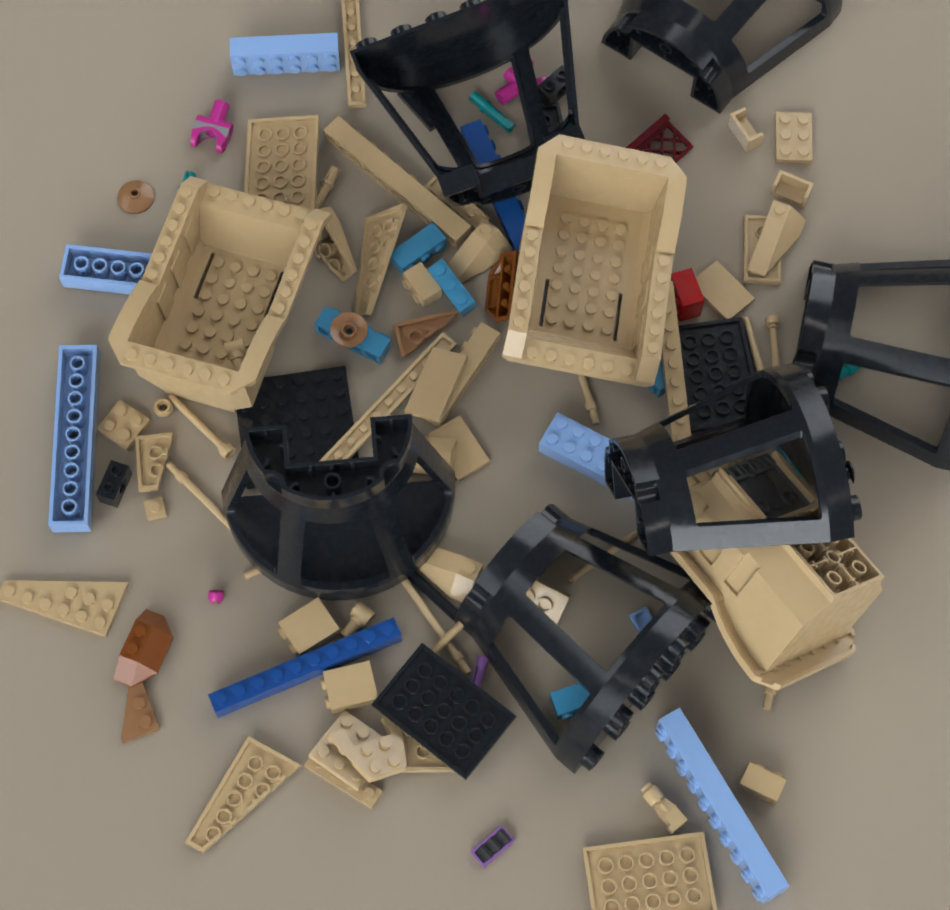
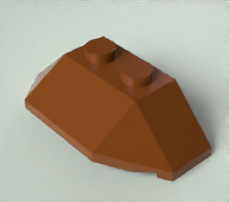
M517 250L501 253L499 260L488 275L485 311L495 322L509 320L519 251Z
M146 609L135 620L119 654L114 681L133 687L158 674L174 639L163 615Z

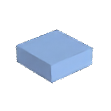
M646 606L629 615L638 634L653 618Z

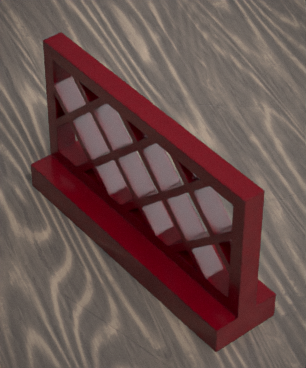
M665 113L626 148L649 153H660V155H663V153L673 154V160L677 163L694 146L669 121L670 118ZM667 128L673 133V138H664V131ZM660 141V149H652L651 142ZM663 141L673 142V150L663 149ZM676 142L683 143L687 148L684 151L676 150Z

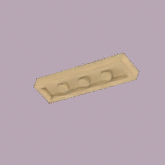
M436 176L426 184L433 195L439 196L445 205L454 208L462 219L466 218L470 222L472 229L475 230L484 219L491 222V218L473 203L465 206L449 203L444 197Z
M308 758L304 764V767L370 809H373L383 793L381 789L368 781H365L357 792L312 759Z

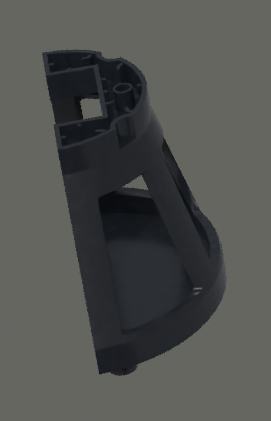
M467 0L460 5V10L448 15L444 11L432 13L425 19L426 23L413 28L409 24L400 25L391 31V36L378 41L375 37L365 38L356 44V49L350 51L356 70L362 80L437 177L445 199L453 205L465 206L476 203L477 206L487 205L530 192L539 146L559 134L585 139L578 117L568 0H485L483 2L480 0ZM560 21L568 116L555 130L549 132L529 50L549 34ZM511 62L531 144L511 155L479 164L435 90L473 79ZM382 91L395 93L413 92L416 94L457 167H443L436 164Z
M623 0L616 20L604 34L601 43L629 60L635 56L641 47H644L694 77L690 96L721 114L732 98L830 27L841 12L842 0H816L822 5L820 14L748 67H746L742 55L731 39L766 0H734L716 21H712L701 11L682 0Z
M813 259L809 267L803 298L806 302L797 349L792 364L799 366L804 371L810 370L815 380V386H824L830 400L828 412L831 417L935 468L950 471V413L938 446H933L834 397L844 364L950 387V359L859 339L850 335L859 287L950 285V259L842 264Z
M795 364L764 368L633 435L609 439V446L605 448V483L615 500L631 496L634 499L637 537L648 556L677 551L834 542L854 538V521L862 518L860 501L856 495L851 496L845 468V449L842 442L837 438L828 412L830 407L828 392L824 386H815V380L810 370L804 371ZM749 384L745 398L744 416L742 418L673 442L669 433L664 428V426ZM779 446L818 497L819 514L817 516L696 523L687 477Z
M412 414L370 417L373 457L290 464L286 425L244 428L245 441L221 494L223 508L231 533L248 561L262 575L286 590L315 599L319 597L322 600L332 601L359 599L381 593L393 588L417 572L440 545L450 524L455 502V471L413 424ZM416 463L433 479L408 482ZM250 478L262 495L242 496Z
M549 504L542 512L538 511L505 543L475 581L474 587L464 598L454 620L455 623L460 621L464 625L462 629L472 636L481 651L489 659L490 664L555 758L574 774L582 765L588 771H591L605 754L598 747L607 735L616 741L631 723L629 720L634 715L630 708L634 705L642 711L656 694L655 690L660 684V678L667 681L680 666V660L686 653L684 650L687 648L692 652L706 635L705 631L711 624L707 618L709 617L716 623L710 607L712 603L681 566L656 555L648 556L647 552L573 520L554 504ZM588 534L690 581L681 589L676 588L580 537ZM563 552L581 559L665 604L608 671L602 669L526 596V593ZM510 617L589 692L588 698L579 708L560 738L494 644L497 634Z

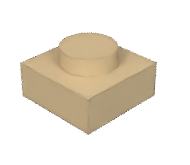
M163 497L143 501L148 521L167 517Z

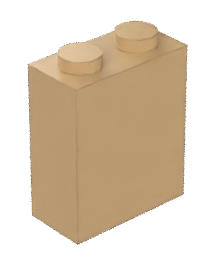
M319 597L278 622L280 629L277 631L283 640L287 639L291 645L288 647L294 656H302L314 651L340 635L339 627Z
M370 660L323 671L324 678L320 679L323 690L327 689L328 697H325L327 709H331L332 714L370 706L378 697Z

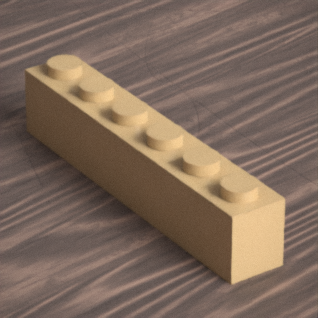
M482 322L478 327L475 326L473 328L468 342L465 341L460 348V354L467 355L468 361L441 422L438 423L424 419L436 427H440L445 423L500 341V332Z

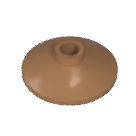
M135 180L124 184L120 188L117 199L124 211L131 214H139L151 207L154 201V192L147 183Z
M345 312L334 318L330 326V334L336 344L351 348L360 345L365 340L368 334V326L365 319L359 314ZM347 331H352V332H353L352 334H349V335L346 334Z

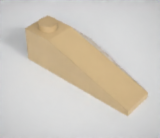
M773 200L747 272L765 277L778 263V260L789 250L791 245L800 237L806 220L791 205Z
M331 206L318 210L332 213V218L323 227L314 252L344 282L354 275L357 269L341 223Z
M484 219L447 265L461 284L469 281L471 277L483 273L486 269L495 265L501 253L510 252L513 248L501 231Z
M437 547L419 571L427 576L449 598L462 603L482 573L483 564Z

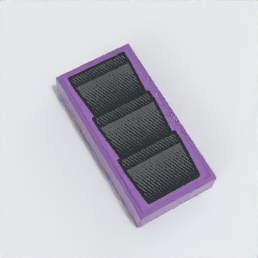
M501 825L471 851V854L485 868L511 846L515 840Z

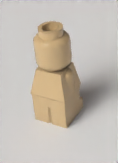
M649 782L641 789L643 798L651 807L654 806V810L660 820L668 826L667 831L671 835L687 823L688 820L675 804L664 798V794L656 785H652Z

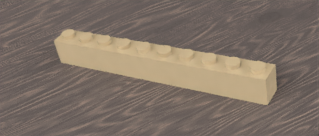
M338 116L323 130L326 141L398 201L407 205V208L427 225L433 222L444 234L447 241L456 249L471 235V224L466 218L462 219L454 208L445 205L439 196L433 195L426 185H421L414 175L404 171V168L399 163L392 161L386 152H381L373 141L369 142L361 131H356L352 128L346 119L343 120Z

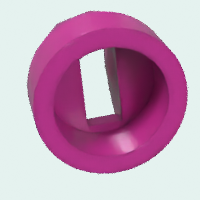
M223 590L208 591L210 603L214 604V601H217L218 604L222 603L224 599Z

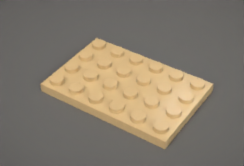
M319 115L248 119L245 193L310 210L316 209L320 133Z
M704 831L582 848L591 910H717Z

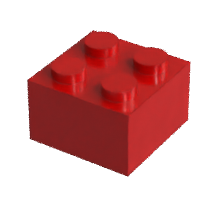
M689 268L671 273L679 322L701 316L705 300L693 269Z

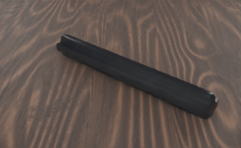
M415 572L408 578L453 621L455 620L458 609L418 572Z

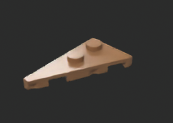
M457 309L394 323L393 328L401 358L407 357L457 318Z
M143 682L133 687H128L121 737L123 744L160 730Z

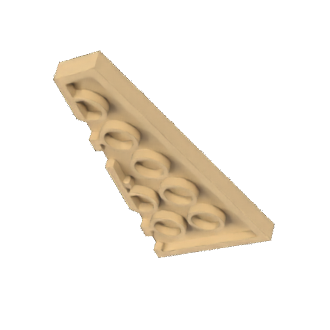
M403 203L365 218L354 313L359 314L364 319L372 315L408 207Z
M4 580L0 589V601L107 638L129 587V582Z
M248 736L185 843L204 854L298 770L301 765Z

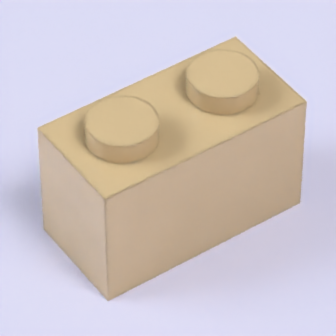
M422 262L402 273L403 286L407 291L410 290L412 292L414 301L417 304H421L423 308L442 298L441 287Z
M749 762L737 788L775 805L787 780L776 771L770 772L766 770L765 766L758 762Z

